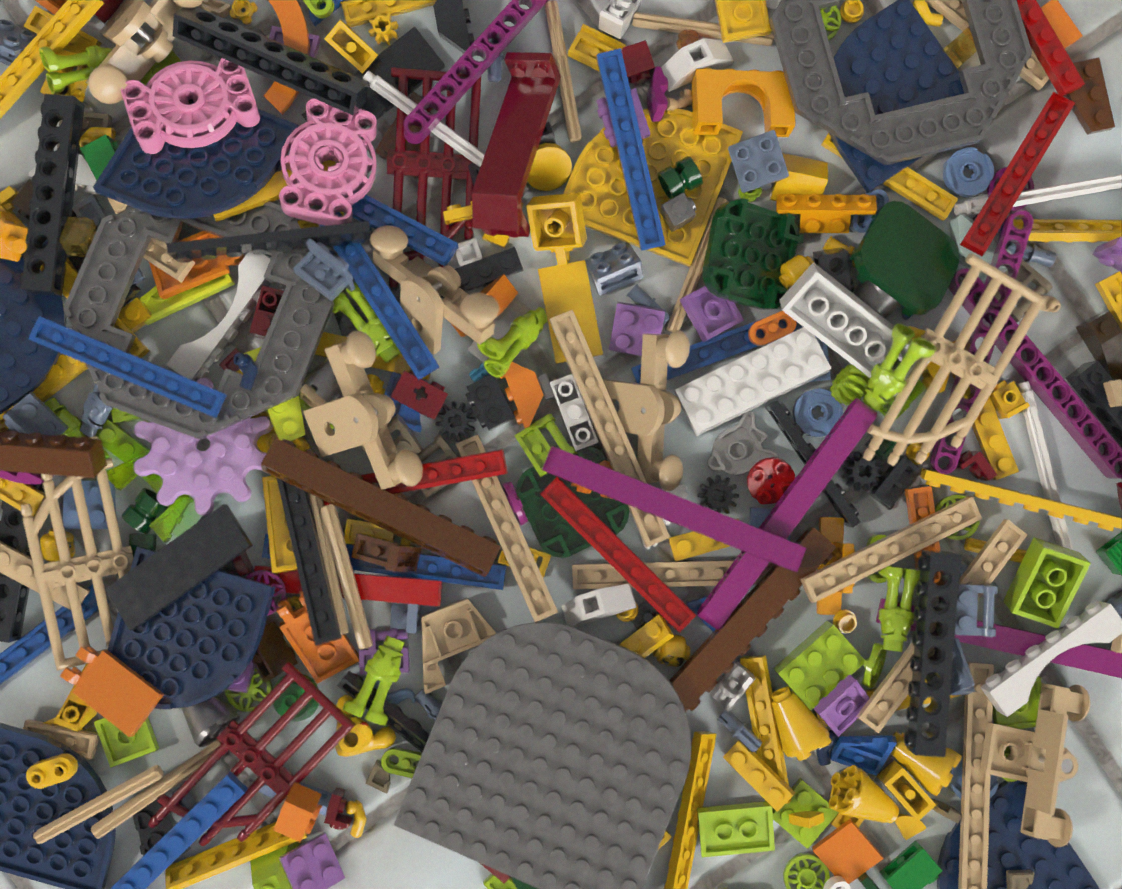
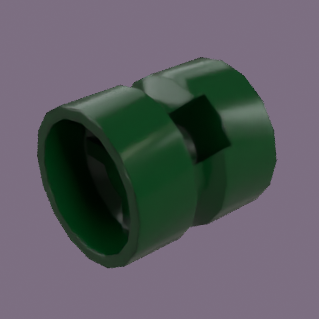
M690 156L677 161L674 168L669 166L657 173L659 183L670 200L682 193L685 194L686 189L692 191L703 184L700 171Z
M143 488L135 498L136 504H130L123 512L122 518L137 531L148 534L156 525V518H161L170 505H161L157 500L156 492Z

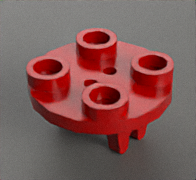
M776 457L764 458L750 469L747 477V488L751 496L760 504L777 503L795 479V473L790 464L783 459Z

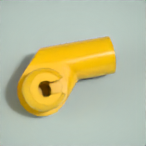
M914 0L912 2L926 25L941 26L943 21L942 14L931 13L925 0Z
M90 127L81 136L79 145L83 147L104 135L115 140V129L111 127Z
M350 800L346 804V813L353 814L354 816L350 834L353 837L359 838L362 836L367 817L363 804L359 800Z

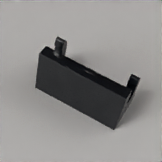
M899 456L898 462L894 466L890 465L883 473V478L878 480L879 485L877 487L873 486L868 492L871 497L888 510L894 507L895 502L922 471L906 456Z

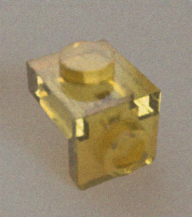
M967 27L942 50L952 60L957 69L977 52L970 27Z

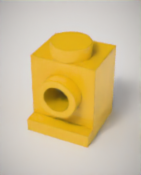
M1002 380L998 382L990 394L999 419L1010 418L1030 407L1029 403L1025 402L1014 381L1006 382ZM1007 395L1009 396V398H1010V400H1011L1010 402L1006 399V396H1007Z

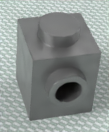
M682 193L664 203L660 213L671 232L693 221L697 209L693 200L690 197L687 198Z

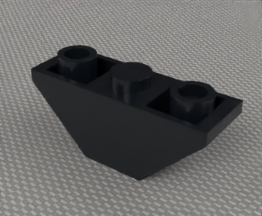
M437 0L433 8L439 36L464 54L474 43L473 33H468L466 25L471 23L469 9L463 8L462 0Z

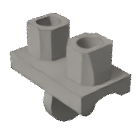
M737 661L710 695L718 700L728 712L756 678L753 673Z

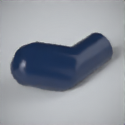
M242 352L237 353L234 356V363L238 365L243 373L239 387L251 391L258 373V367L250 355Z
M832 730L828 731L831 743L823 748L816 749L820 766L831 764L829 750L839 739Z

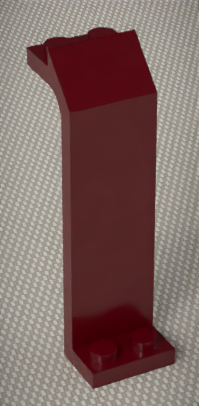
M507 52L504 61L512 77L472 190L473 228L482 229L484 234L490 236L529 237L530 226L522 212V196L561 75L552 53Z

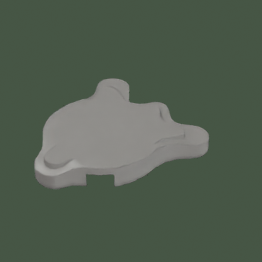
M748 411L742 414L737 425L724 430L715 439L711 456L707 460V466L712 471H722L731 475H743L749 472L760 460L770 457L779 458V455L774 451L762 448V443L767 439V434L755 427V415L753 412Z

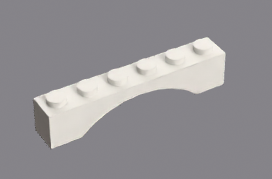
M252 252L246 254L238 265L239 279L237 292L233 304L224 319L205 336L193 342L180 345L166 364L181 376L195 382L200 378L208 376L210 366L222 357L224 353L223 348L226 344L235 339L238 334L237 329L241 323H245L251 317V310L258 303L262 286L268 287L270 283H274L263 277L270 258L264 254H253Z
M1100 601L1086 606L1085 612L1068 619L1063 628L1049 633L1045 637L1046 640L1041 644L1028 648L1025 651L1026 654L1019 660H1012L1001 673L988 677L985 681L986 684L980 688L995 709L1008 717L1026 704L1037 676L1053 658L1067 649L1081 644L1109 643L1122 634V619L1113 606Z

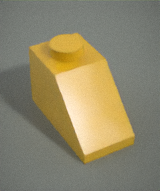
M342 19L337 22L324 38L362 74L378 56Z

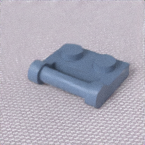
M959 584L955 635L996 636V628H994V599L998 586ZM978 593H984L983 627H977Z

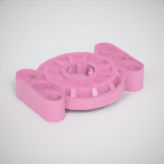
M221 58L218 67L203 61L189 60L177 62L157 72L146 86L137 80H129L125 83L127 84L124 90L123 87L121 88V94L133 132L145 153L156 154L160 152L165 142L185 148L207 146L226 136L235 126L236 122L244 127H254L260 121L258 107L244 67ZM193 99L194 104L189 105L188 100Z
M312 98L306 104L307 122L297 127L288 136L282 148L281 166L287 186L282 188L279 193L281 208L290 217L325 226L352 223L351 205L361 200L368 193L376 176V155L371 142L377 134V120L373 113L359 109L354 115H351ZM316 112L322 113V115L319 116L313 114ZM338 119H345V120H347V121H345V122H338L337 120H338ZM368 125L370 128L363 129L361 126ZM367 150L369 151L371 158L367 157ZM332 160L336 162V165L328 168V172L324 171V166L322 165L324 161ZM286 168L291 170L292 175L290 177L288 176ZM372 170L369 179H367L368 172ZM288 199L298 200L293 204L286 203ZM314 205L322 206L320 210L311 209ZM342 211L345 212L347 215L343 217H338L335 214L337 212Z

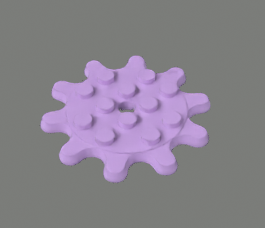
M200 378L196 381L214 389L213 382L208 378ZM267 416L247 418L203 438L210 441V447L206 451H199L197 449L199 439L162 425L142 420L134 426V433L137 437L147 440L150 443L151 449L148 455L136 460L133 468L139 476L157 474L162 478L163 484L157 493V500L161 505L169 506L180 495L187 494L193 497L196 512L206 516L214 510V500L220 493H229L238 502H245L251 497V489L246 483V475L254 469L262 471L261 462L266 452L259 450L257 441L259 437L269 433L273 429V425Z

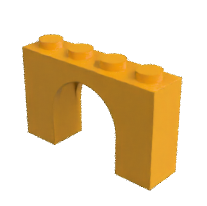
M696 69L691 82L694 134L718 135L723 123L722 98L728 94L740 92L754 97L760 103L764 113L765 133L774 130L777 137L790 136L795 127V111L783 71Z

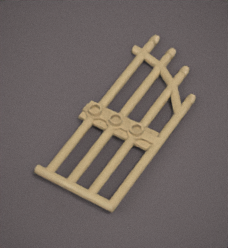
M970 253L966 257L965 262L972 266L935 331L927 329L924 335L920 337L933 343L937 348L936 352L931 357H921L917 360L906 379L905 387L896 396L880 426L871 424L868 428L867 433L874 436L869 443V447L866 448L863 458L870 461L884 439L897 442L887 460V463L892 466L898 462L899 456L902 455L908 444L924 442L921 450L918 451L915 457V461L920 464L926 460L927 454L930 453L937 440L955 432L957 435L953 437L951 446L958 448L962 444L963 438L966 437L1046 298ZM982 271L992 279L955 343H952L943 336ZM1003 284L1010 288L1012 292L976 354L972 355L963 348L999 286ZM1023 296L1031 301L1032 304L997 364L993 367L983 360L1020 297ZM929 360L941 366L903 433L890 431V427ZM949 372L960 377L959 383L931 431L915 433ZM969 384L981 389L966 417L946 425Z
M98 436L90 437L94 439H99ZM112 457L106 459L107 466L97 475L112 544L111 550L97 552L81 481L85 477L67 476L55 487L52 475L41 474L44 480L43 486L46 498L36 516H32L33 512L29 503L21 505V514L24 516L23 523L57 671L67 667L71 668L87 664V662L77 656L65 659L50 588L66 585L79 648L85 647L87 649L90 643L76 583L92 579L107 649L104 650H108L114 628L102 577L118 574L120 579L130 571L134 559L131 545L123 547L106 471V469L114 467ZM71 487L86 550V555L74 558L70 557L58 499ZM50 513L60 561L44 564L37 534Z

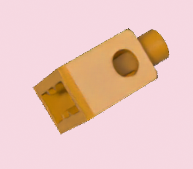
M0 211V259L18 262L21 254L27 248L25 240L28 229L12 213Z

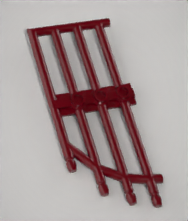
M391 68V77L399 78L398 90L407 97L408 79L423 80L422 99L432 89L433 81H439L447 73L446 71ZM464 73L457 74V76L461 79L468 78V76ZM482 75L471 87L469 142L476 148H478ZM447 90V97L452 96L453 94ZM456 105L448 112L445 118V125L455 131ZM397 107L395 150L388 149L387 174L394 175L392 209L402 213L404 175L418 176L416 221L426 226L428 177L442 178L440 234L452 239L464 226V239H472L474 234L473 218L452 223L451 226L450 224L445 225L443 211H447V207L451 206L452 179L467 180L465 206L471 205L474 186L468 165L473 162L462 154H453L454 148L444 142V153L429 152L430 134L420 143V151L405 150L404 121L407 114ZM427 108L426 111L431 114V108ZM415 250L403 252L408 257V261L413 260L417 256L424 261L425 256ZM389 277V286L397 288L398 282Z
M288 661L282 668L287 673L286 676L240 724L233 720L217 737L221 742L220 746L170 798L163 794L157 800L162 807L150 819L148 825L151 828L156 827L170 812L180 817L186 815L190 810L180 805L179 802L230 750L240 760L230 771L238 777L248 767L258 778L211 825L207 833L201 836L199 844L205 846L223 828L245 826L237 836V839L243 842L285 800L294 782L300 784L353 729L356 723ZM295 681L305 692L258 741L254 739L247 730ZM312 698L316 700L323 709L275 758L265 749L266 746ZM332 715L342 726L293 775L284 764ZM265 784L276 793L257 814L235 816Z

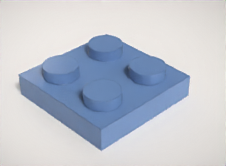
M82 481L92 529H108L98 481ZM109 481L115 508L116 481ZM71 487L63 494V525L65 529H81Z

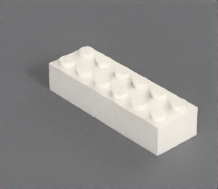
M814 262L780 299L781 308L786 314L869 378H871L873 367L877 363L881 364L892 346V329L894 325ZM912 341L905 346L893 366L894 370L906 355ZM917 360L915 361V363H914V364L911 366V368L909 369V371H908V373H907V375H906V377H905V380H906L907 377L909 376V374H910L911 370L913 369L914 365L916 364Z
M803 327L675 389V395L680 400L681 407L695 435L698 436L825 375L831 370V366L815 335Z

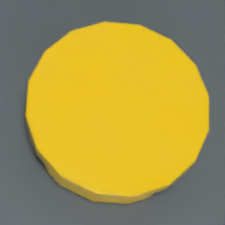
M544 143L539 145L527 180L529 184L541 191H551L562 186L571 175L572 164L569 154L557 144Z

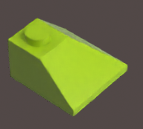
M299 841L250 861L254 889H292L279 857L300 846Z

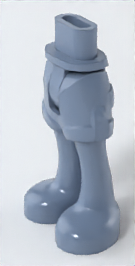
M96 382L93 391L87 395V400H85L83 405V415H81L83 424L80 431L89 437H94L97 430L103 428V424L113 407L103 404Z

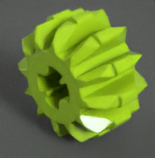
M848 364L845 368L841 369L840 373L836 375L835 380L832 381L833 385L830 387L831 396L841 404L850 405L854 399L858 398L860 400L865 395V388L868 386L870 378L854 365Z

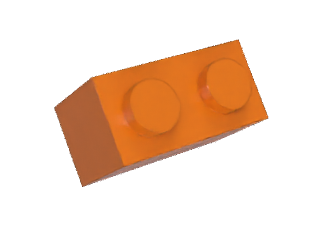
M294 782L284 801L273 831L301 842L304 834L310 835L322 808V805L318 804L322 794Z

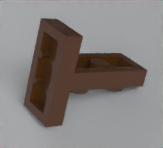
M357 533L351 557L384 566L386 570L393 572H416L422 548L413 545H402Z

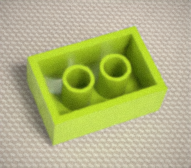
M1033 537L1003 602L1014 614L1059 628L1091 563L1080 552Z
M826 621L773 669L812 711L822 698L826 697L836 688L840 681L844 680L849 674L852 675L864 664L865 659L834 624Z

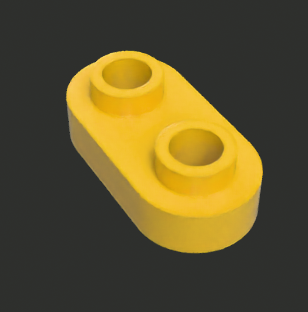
M63 753L38 761L27 770L26 779L32 787L38 789L66 781L77 772V760L74 756Z

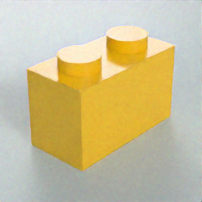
M895 760L877 775V778L917 822L936 806L907 771Z

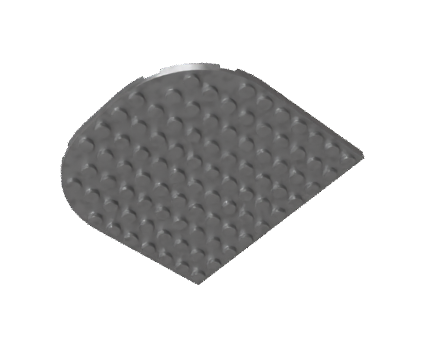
M531 622L504 629L474 649L455 673L394 826L538 889H642L689 769L691 737L683 704L670 681L651 662L620 645L581 629L554 622Z

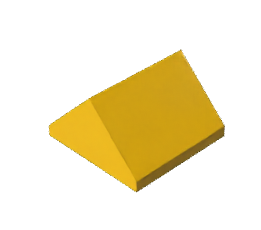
M782 153L789 177L773 183L770 200L777 201L778 194L823 195L828 182V163Z

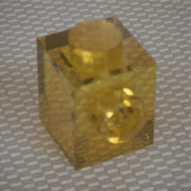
M68 217L59 241L67 255L86 257L98 228L92 219Z

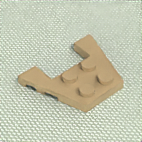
M467 597L421 615L425 694L446 686L438 661L478 646L496 634Z

